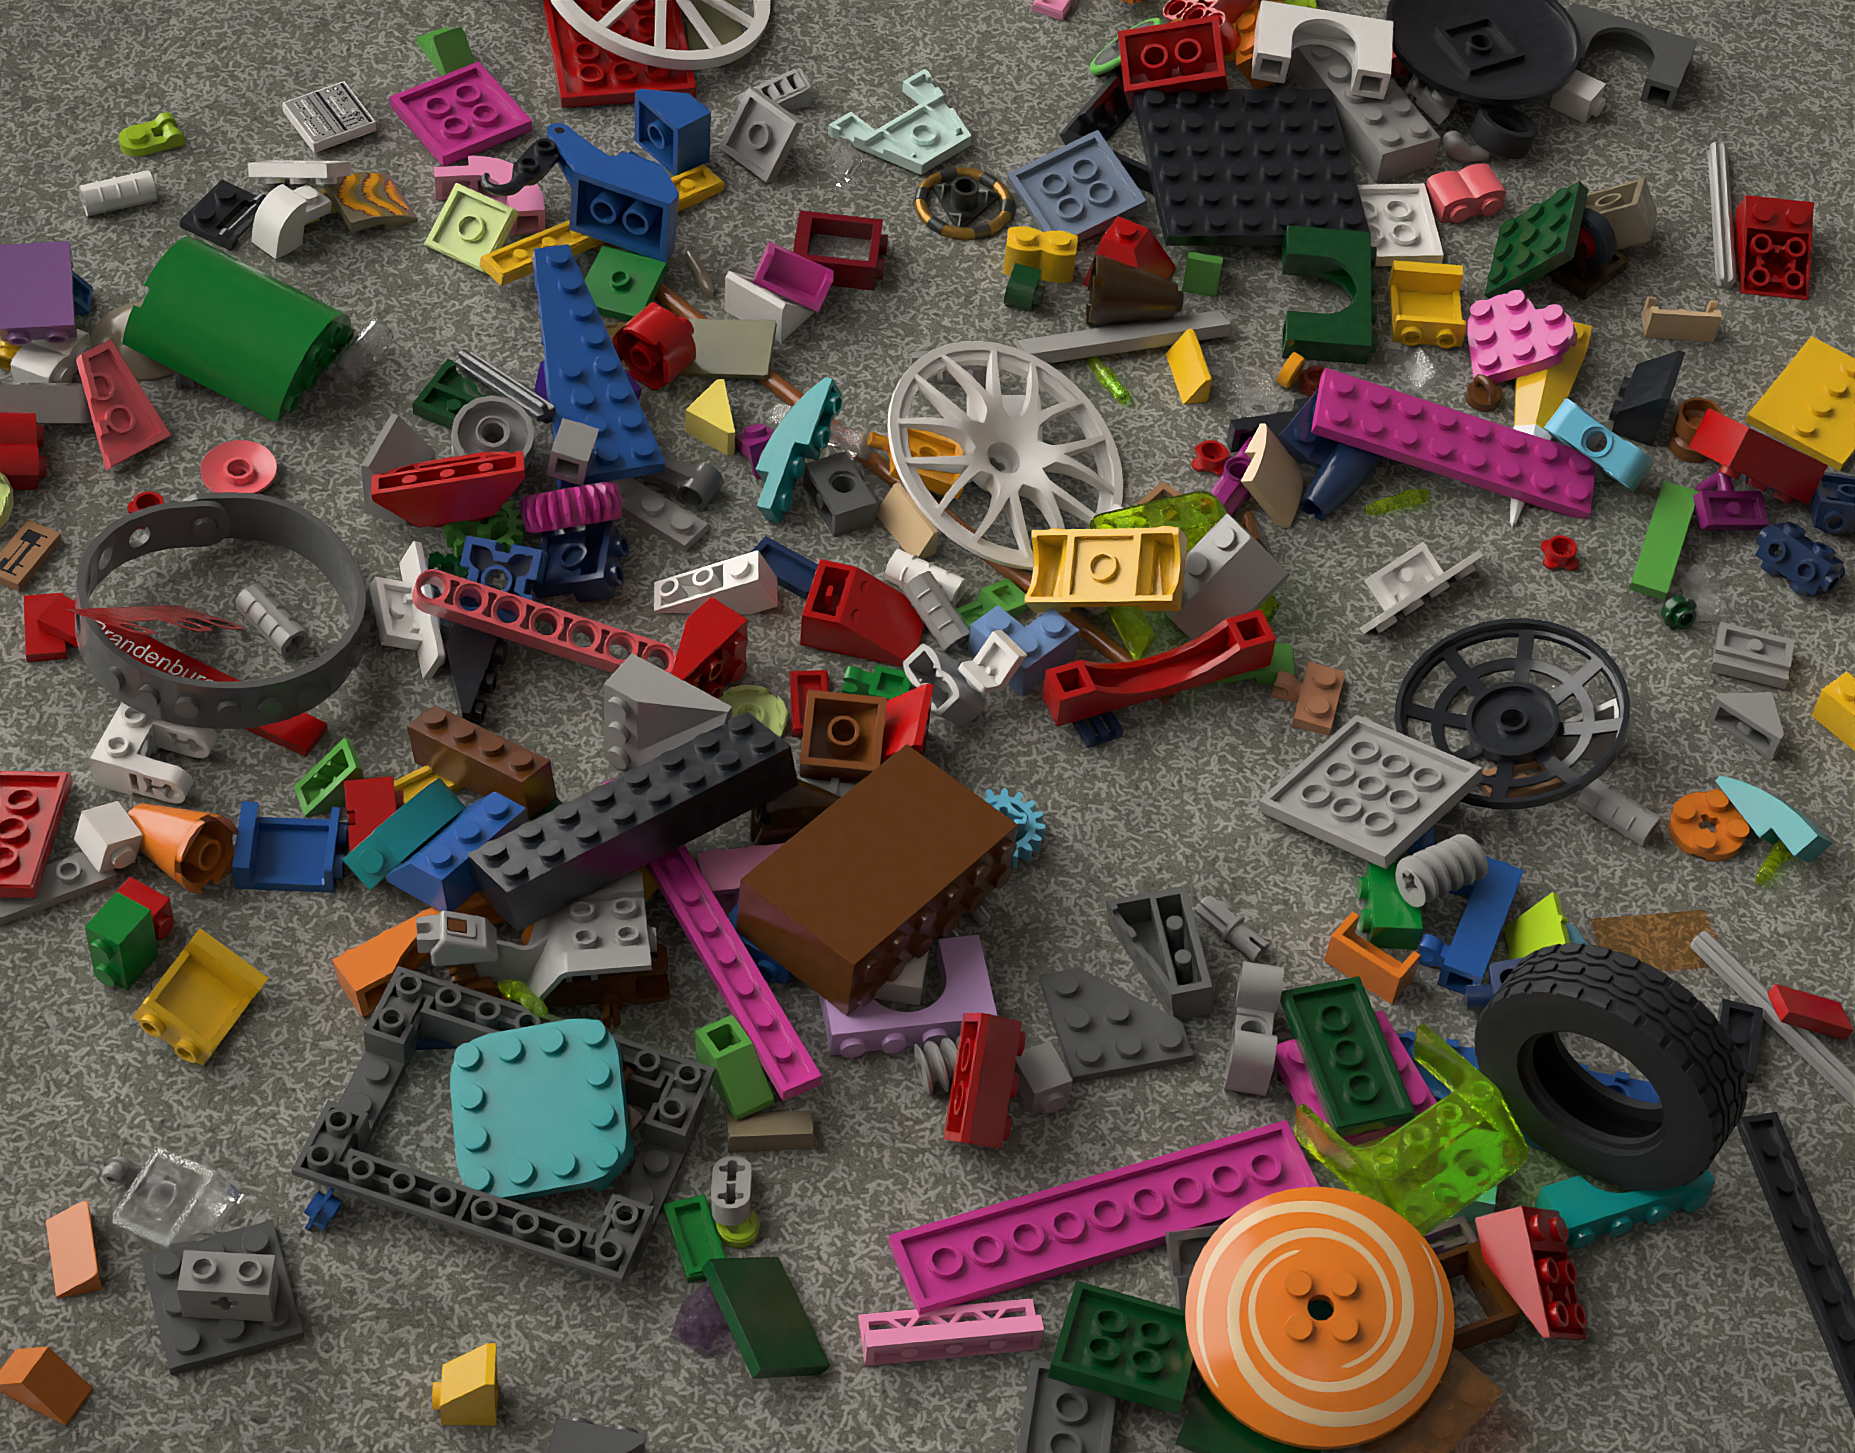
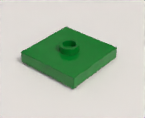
M602 245L585 279V283L600 315L628 322L643 308L653 302L669 268L667 262Z

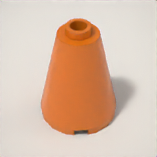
M146 803L136 805L127 813L143 834L139 851L183 889L196 894L204 893L201 889L211 879L214 885H216L230 871L235 846L232 845L233 834L237 835V828L231 819L216 813Z

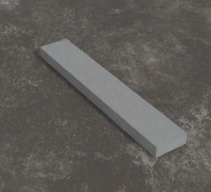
M1219 310L1175 316L1171 319L1149 320L1017 340V349L1032 354L1049 364L1174 345L1187 329L1195 331L1198 341L1227 337L1231 335V324Z

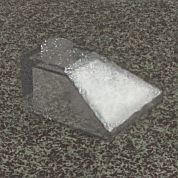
M156 1146L108 1221L116 1227L170 1251H175L221 1233L244 1194L217 1171Z

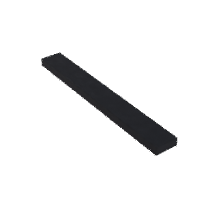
M1777 1112L1741 1117L1736 1127L1855 1417L1854 1297Z

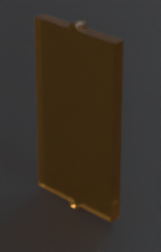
M1705 910L1591 919L1597 946L1623 952L1661 971L1710 967L1690 946L1693 939L1703 931H1708L1717 940V935L1711 931Z

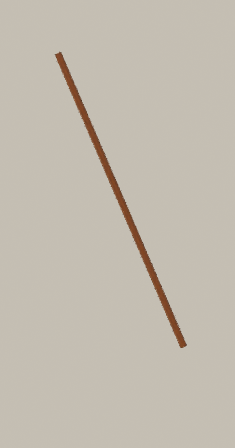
M607 242L591 248L596 253H599L602 245L621 250L616 245ZM664 283L661 284L654 299L677 317L708 319ZM771 368L769 379H756L791 408L804 396L803 393ZM833 418L830 427L831 440L890 487L899 482L905 488L901 481L890 477L889 461L870 446L868 447L865 442ZM947 507L944 511L955 521L975 534V529ZM981 558L1002 576L1009 578L1025 594L1028 592L1032 580V575L1028 571L999 565ZM1071 607L1070 612H1058L1079 629L1080 638L1112 663L1139 660L1073 607ZM1177 692L1157 699L1166 704L1168 702L1167 698H1174Z

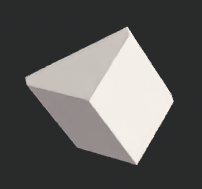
M728 271L725 277L724 310L740 320H775L777 323L775 340L780 343L814 313V311L797 302L753 283L754 278Z

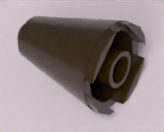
M1096 255L1093 260L1088 284V291H1090L1089 304L1092 305L1086 304V324L1096 326L1171 319L1174 317L1175 312H1181L1184 291L1178 290V283L1110 257Z
M798 779V786L751 810L750 842H754L753 845L786 843L840 799L841 796Z

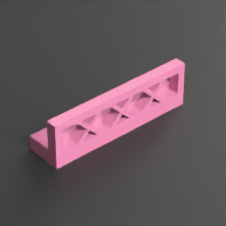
M1033 1298L948 1306L918 1315L916 1309L858 1315L865 1366L1039 1350L1044 1333L1041 1314H1035ZM1025 1311V1316L1002 1318L1006 1313ZM989 1314H996L993 1319L987 1316ZM974 1316L979 1319L977 1321L959 1322L962 1317ZM952 1318L949 1323L943 1319ZM931 1320L935 1323L934 1325L915 1326L919 1321ZM904 1322H909L905 1327L900 1324ZM887 1324L891 1327V1329L881 1330L869 1329V1326Z

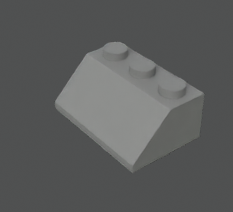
M1227 513L1186 555L1181 611L1163 612L1184 633L1194 640L1227 618L1257 610L1291 574L1241 524Z

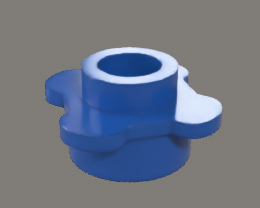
M330 1188L326 1195L318 1191L304 1211V1214L310 1217L305 1226L306 1230H309L314 1225L324 1231L329 1225L330 1219L334 1218L343 1204L342 1200L333 1195L336 1189Z

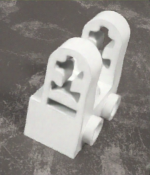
M121 702L90 758L95 785L132 796L134 793L169 803H182L193 785L191 775L178 766L149 757L152 753H156L159 748L195 758H205L209 755L217 740V733L211 728H198L159 720Z

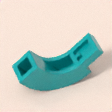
M438 778L393 813L342 860L366 887L371 890L387 874L462 812L466 806L443 780Z

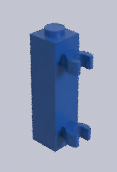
M1486 857L1488 873L1485 878L1479 881L1474 880V883L1470 885H1462L1461 889L1449 892L1454 895L1466 894L1470 896L1451 946L1444 944L1439 938L1430 934H1424L1419 946L1418 953L1421 955L1419 964L1427 967L1438 966L1442 968L1437 985L1465 995V986L1481 985L1524 872V870L1511 866L1507 862L1497 861Z

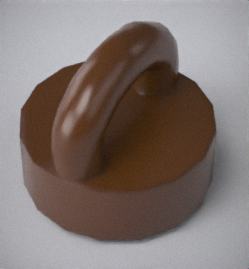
M1477 374L1467 388L1466 402L1470 407L1480 412L1494 411L1500 405L1502 390L1486 375Z

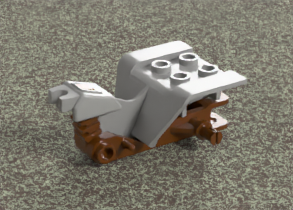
M642 871L631 872L535 922L527 946L497 940L496 928L485 917L443 910L438 915L416 918L418 953H431V960L434 966H446L449 969L453 984L458 983L459 986L537 1011L541 1008L598 1004V1009L603 1013V1025L611 1029L610 1017H613L614 1028L621 1024L619 1011L623 1007V1002L629 1001L634 1004L663 1002L670 996L669 980L666 973L668 971L667 949L663 944L657 943L656 928L647 927ZM651 957L657 959L655 962L651 963Z

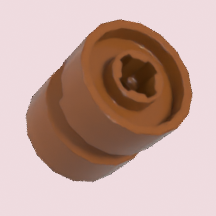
M1693 397L1680 404L1668 440V446L1673 455L1682 461L1701 463L1709 459L1688 447L1708 408L1724 415L1721 407L1712 400Z

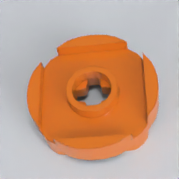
M1712 789L1707 793L1696 792L1685 795L1675 802L1669 817L1668 831L1674 843L1683 852L1691 856L1694 854L1698 857H1703L1707 861L1716 862L1730 859L1739 853L1748 836L1749 825L1723 791ZM1702 821L1715 824V832H1711L1708 828L1701 829Z

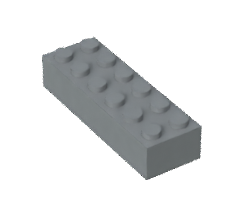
M1316 44L1299 46L1291 51L1288 71L1302 89H1331L1345 143L1376 182L1434 165L1440 136L1391 76L1384 100L1351 95L1352 68L1349 61L1340 52L1330 47Z

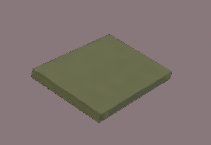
M688 319L694 327L692 337L696 345V359L679 374L680 376L769 379L777 328L775 320Z

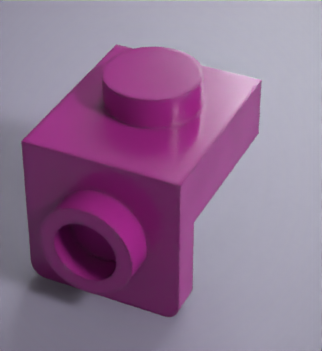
M764 424L750 425L744 428L743 433L735 435L736 449L749 458L752 474L758 480L762 478L755 469L768 441L774 433L773 429Z

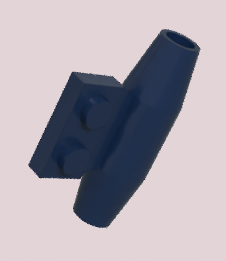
M1318 388L1279 434L1277 439L1288 453L1301 464L1305 463L1319 468L1302 498L1300 506L1305 513L1309 515L1314 514V518L1323 521L1355 494L1384 456L1311 433Z

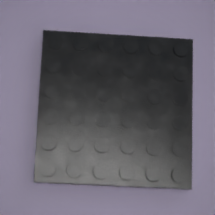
M1150 89L1146 92L1134 93L1132 98L1165 246L1283 245L1287 225L1370 232L1331 89H1229V92L1223 89H1215L1212 92H1194L1190 89H1183L1179 92H1161L1156 89Z

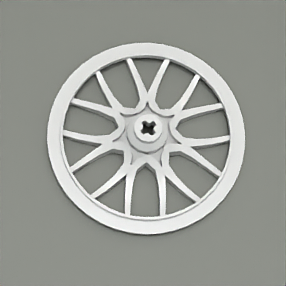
M961 341L935 348L921 356L899 380L889 406L887 425L890 450L897 472L907 492L924 515L948 538L964 549L999 565L1033 570V551L1019 496L1029 498L1038 507L1050 528L1065 529L1059 508L1088 523L1087 529H1097L1099 523L1114 504L1121 506L1123 499L1122 466L1117 447L1107 425L1085 394L1064 374L1043 360L1017 348L999 343ZM961 366H987L986 389ZM999 369L1027 379L1023 409L1019 417L1011 420L1003 407ZM947 370L962 386L972 401L978 421L970 418L946 396L929 384L927 380L939 372ZM1039 387L1049 393L1059 404L1037 412ZM918 390L931 402L943 418H908L911 403ZM1067 412L1073 417L1086 437L1085 440L1058 445H1050L1037 440L1039 428L1043 424ZM907 429L924 430L944 435L959 443L965 455L912 457L908 444ZM1091 449L1098 474L1071 457ZM916 469L943 471L961 475L938 504L925 487ZM1045 472L1065 474L1082 480L1098 489L1099 500L1096 513L1050 481ZM971 481H974L979 488L989 491L992 495L989 510L975 534L960 525L944 511L960 489ZM1002 508L1011 526L1019 550L1003 547L981 538Z

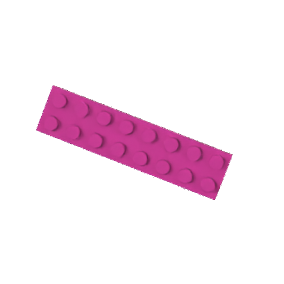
M1325 368L1322 373L1311 433L1566 516L1587 519L1590 515L1596 463L1577 449H1571L1568 446L1329 368Z

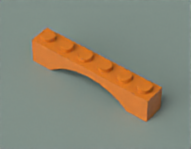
M477 891L453 911L485 917L492 925L507 922ZM433 907L423 910L416 916L383 931L380 935L332 959L339 985L362 1018L375 1011L398 966L417 971L420 965L431 956V953H418L416 918L438 915L440 913L439 910Z

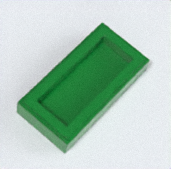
M702 1194L663 1204V1211L687 1283L705 1279L706 1276L702 1267L709 1259L727 1258L706 1195Z

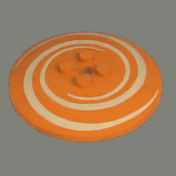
M1300 1187L1270 1194L1250 1203L1226 1220L1211 1236L1199 1255L1190 1277L1186 1295L1185 1321L1187 1339L1195 1366L1211 1394L1226 1411L1251 1430L1271 1440L1299 1448L1330 1450L1354 1447L1374 1441L1403 1425L1421 1409L1433 1394L1445 1372L1453 1344L1455 1314L1450 1285L1437 1255L1426 1239L1405 1218L1386 1205L1352 1191L1328 1187ZM1315 1300L1327 1301L1332 1306L1334 1313L1327 1320H1316L1308 1312L1309 1304Z

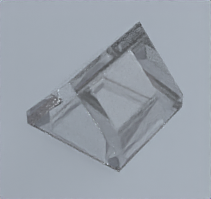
M1421 348L1400 368L1417 393L1449 383L1433 359Z

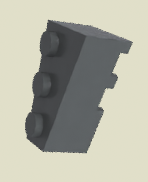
M1187 886L1106 901L1108 926L1167 1013L1179 1020L1213 1014L1212 983Z

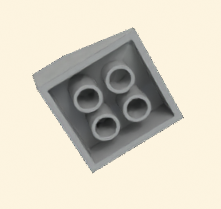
M631 653L604 683V756L618 769L627 768L630 770L659 757L662 753L693 740L697 735L728 722L732 718V706Z

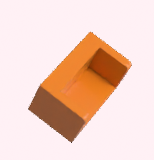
M1352 911L1331 935L1324 961L1350 978L1360 976L1365 988L1393 1004L1413 981L1421 955L1413 951L1403 963L1399 962L1355 933L1360 916Z

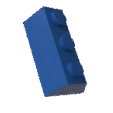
M497 792L479 799L467 806L387 874V882L440 912L443 910L453 912L477 891L467 854L482 847L486 842L495 840L528 822L526 808Z

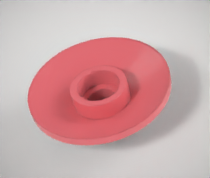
M234 440L222 443L211 449L202 460L200 472L203 483L213 493L238 492L259 494L273 483L277 474V463L274 455L265 446L253 441Z

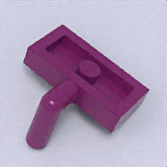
M1720 471L1697 484L1696 490L1699 492L1693 495L1700 530L1763 529L1769 525L1761 491H1734L1731 476Z

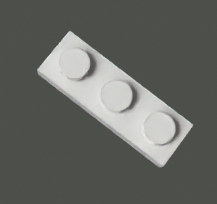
M270 160L248 163L249 177H263L264 184L285 183V178H289L290 184L311 183V178H316V184H336L337 177L351 175L350 161Z

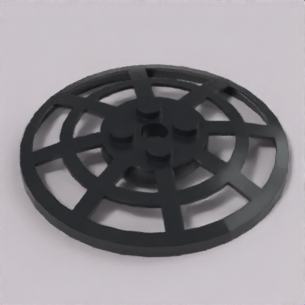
M1529 618L1499 619L1460 629L1426 650L1411 666L1401 683L1395 703L1394 719L1396 732L1409 737L1407 728L1408 717L1431 723L1433 742L1437 749L1467 762L1482 756L1498 763L1496 776L1490 777L1483 774V780L1479 783L1493 787L1490 797L1468 793L1460 802L1490 809L1519 810L1543 806L1565 799L1587 787L1605 772L1616 759L1625 743L1630 725V698L1626 681L1618 665L1602 647L1589 637L1569 627L1549 621ZM1519 637L1516 658L1492 660L1470 669L1458 653V651L1484 641ZM1534 639L1547 640L1566 646L1580 653L1589 661L1572 676L1554 664L1532 659ZM1445 661L1457 678L1451 681L1442 691L1434 709L1411 703L1423 679L1434 667ZM1514 671L1513 682L1499 683L1486 688L1480 681V678L1494 673ZM1600 671L1608 679L1615 693L1619 709L1618 718L1595 721L1593 703L1583 686ZM1530 672L1548 676L1562 685L1548 694L1542 688L1529 683ZM1466 687L1474 697L1467 709L1466 715L1446 712L1452 700ZM1571 696H1574L1582 710L1583 722H1560L1558 706ZM1508 719L1522 721V724L1517 727L1503 725ZM1443 726L1466 730L1470 744L1452 753L1445 741ZM1616 733L1610 750L1596 766L1583 776L1571 769L1585 754L1594 735ZM1558 737H1580L1574 750L1563 761H1560L1549 751ZM1536 760L1547 770L1530 777L1511 779L1515 764ZM1554 778H1558L1566 784L1561 788L1539 795L1507 798L1509 789L1531 787L1548 782Z

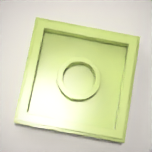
M456 183L424 245L429 249L486 274L480 267L481 256L502 248L519 212L512 207Z

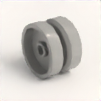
M493 395L476 398L464 405L454 418L451 432V456L456 457L487 451H506L509 453L523 451L526 476L531 469L534 455L535 432L531 417L521 405L509 398Z

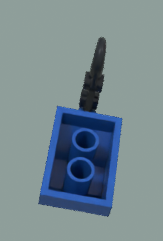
M554 123L548 126L547 138L536 140L514 163L512 178L508 183L501 185L491 183L489 181L490 174L487 172L481 177V185L485 191L497 196H511L521 191L524 186L537 184L557 163L572 188L570 230L665 263L675 252L679 192L663 165L633 154L608 156L579 136L566 124Z

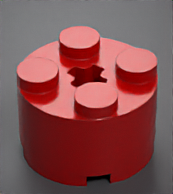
M655 302L643 308L621 327L612 339L620 361L624 360L630 369L628 373L633 379L652 390H658L662 386L668 385L696 359V345L692 337L694 333L692 323L683 316L677 317L674 313Z

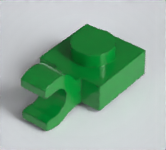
M876 665L874 673L855 666H847L841 692L886 697L888 701L910 691L912 683L904 671Z

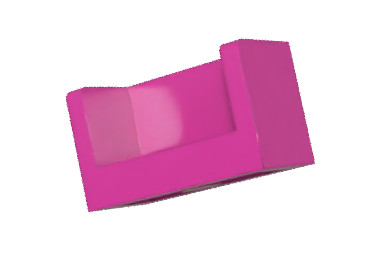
M769 242L754 273L753 283L819 312L832 285L834 271Z

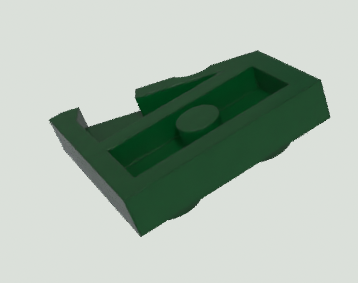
M447 359L412 403L413 414L452 429L454 418L461 408L472 400L485 397L486 395L481 394L477 390V386L470 378L464 379L457 372L456 364L452 360Z

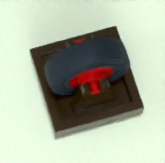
M1584 208L1574 258L1547 273V275L1585 300L1625 271L1630 259L1616 250L1617 240L1608 220L1599 212L1591 208Z

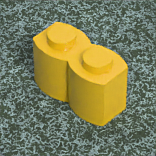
M1028 226L1008 228L1003 273L1010 276L1014 264L1017 263L1042 270V280L1053 283L1072 282L1078 236L1060 230L1042 232Z

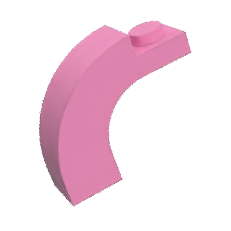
M468 156L467 166L434 167L436 200L448 199L453 187L458 183L516 209L519 215L510 230V235L533 234L546 230L544 198L538 184L524 186L521 191L511 196L490 194L481 185V177L486 172L490 174L489 181L491 183L499 185L508 183L512 178L514 164L492 157Z

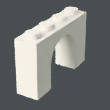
M1262 0L1255 25L1251 78L1285 83L1291 51L1303 45H1323L1340 52L1349 61L1352 68L1351 95L1384 100L1391 76L1393 21Z

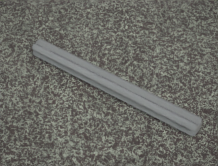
M1713 142L1710 144L1708 151L1716 286L1722 289H1733L1737 279L1728 147L1725 143L1718 144Z
M1703 931L1697 935L1690 945L1691 949L1749 1005L1763 1008L1762 1018L1855 1108V1074L1810 1030L1780 1022L1767 994L1769 990L1708 931Z

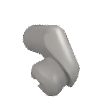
M116 1156L109 1159L102 1171L103 1180L110 1186L117 1187L124 1183L158 1196L162 1195L170 1181L168 1175L146 1168L124 1156Z

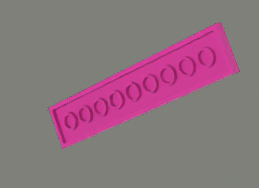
M1283 1120L889 1235L888 1245L914 1308L917 1310L918 1315L948 1306L972 1302L1166 1244L1165 1231L1222 1225L1237 1211L1267 1195L1300 1187L1320 1186L1287 1120Z

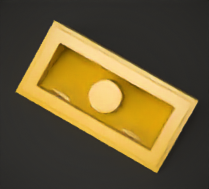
M1187 329L1167 351L1166 357L1182 403H1203L1208 401L1212 378L1195 331Z

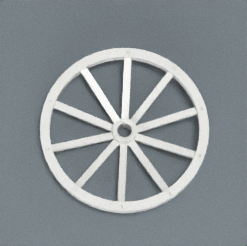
M550 0L560 15L573 28L602 48L635 62L675 70L714 68L743 57L761 39L770 14V0H753L754 18L724 0H702L748 28L735 40L721 45L690 0H675L710 48L684 51L666 49V0H655L654 47L633 41L609 29L638 0H621L599 22L585 13L574 0Z

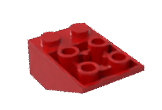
M1751 195L1744 197L1736 208L1734 233L1740 293L1809 300L1814 202Z
M820 559L802 613L800 645L903 667V662L919 647L925 624L921 623L922 619L915 609L911 607V603L905 594L859 567Z
M711 596L686 619L672 675L719 699L723 688L730 681H739L746 672L748 619Z
M1519 1206L1475 1218L1484 1262L1542 1337L1563 1340L1587 1339L1584 1329L1587 1325V1316L1582 1304L1578 1301L1575 1287L1578 1280L1577 1271L1574 1263L1569 1259L1566 1246L1568 1229L1559 1211Z

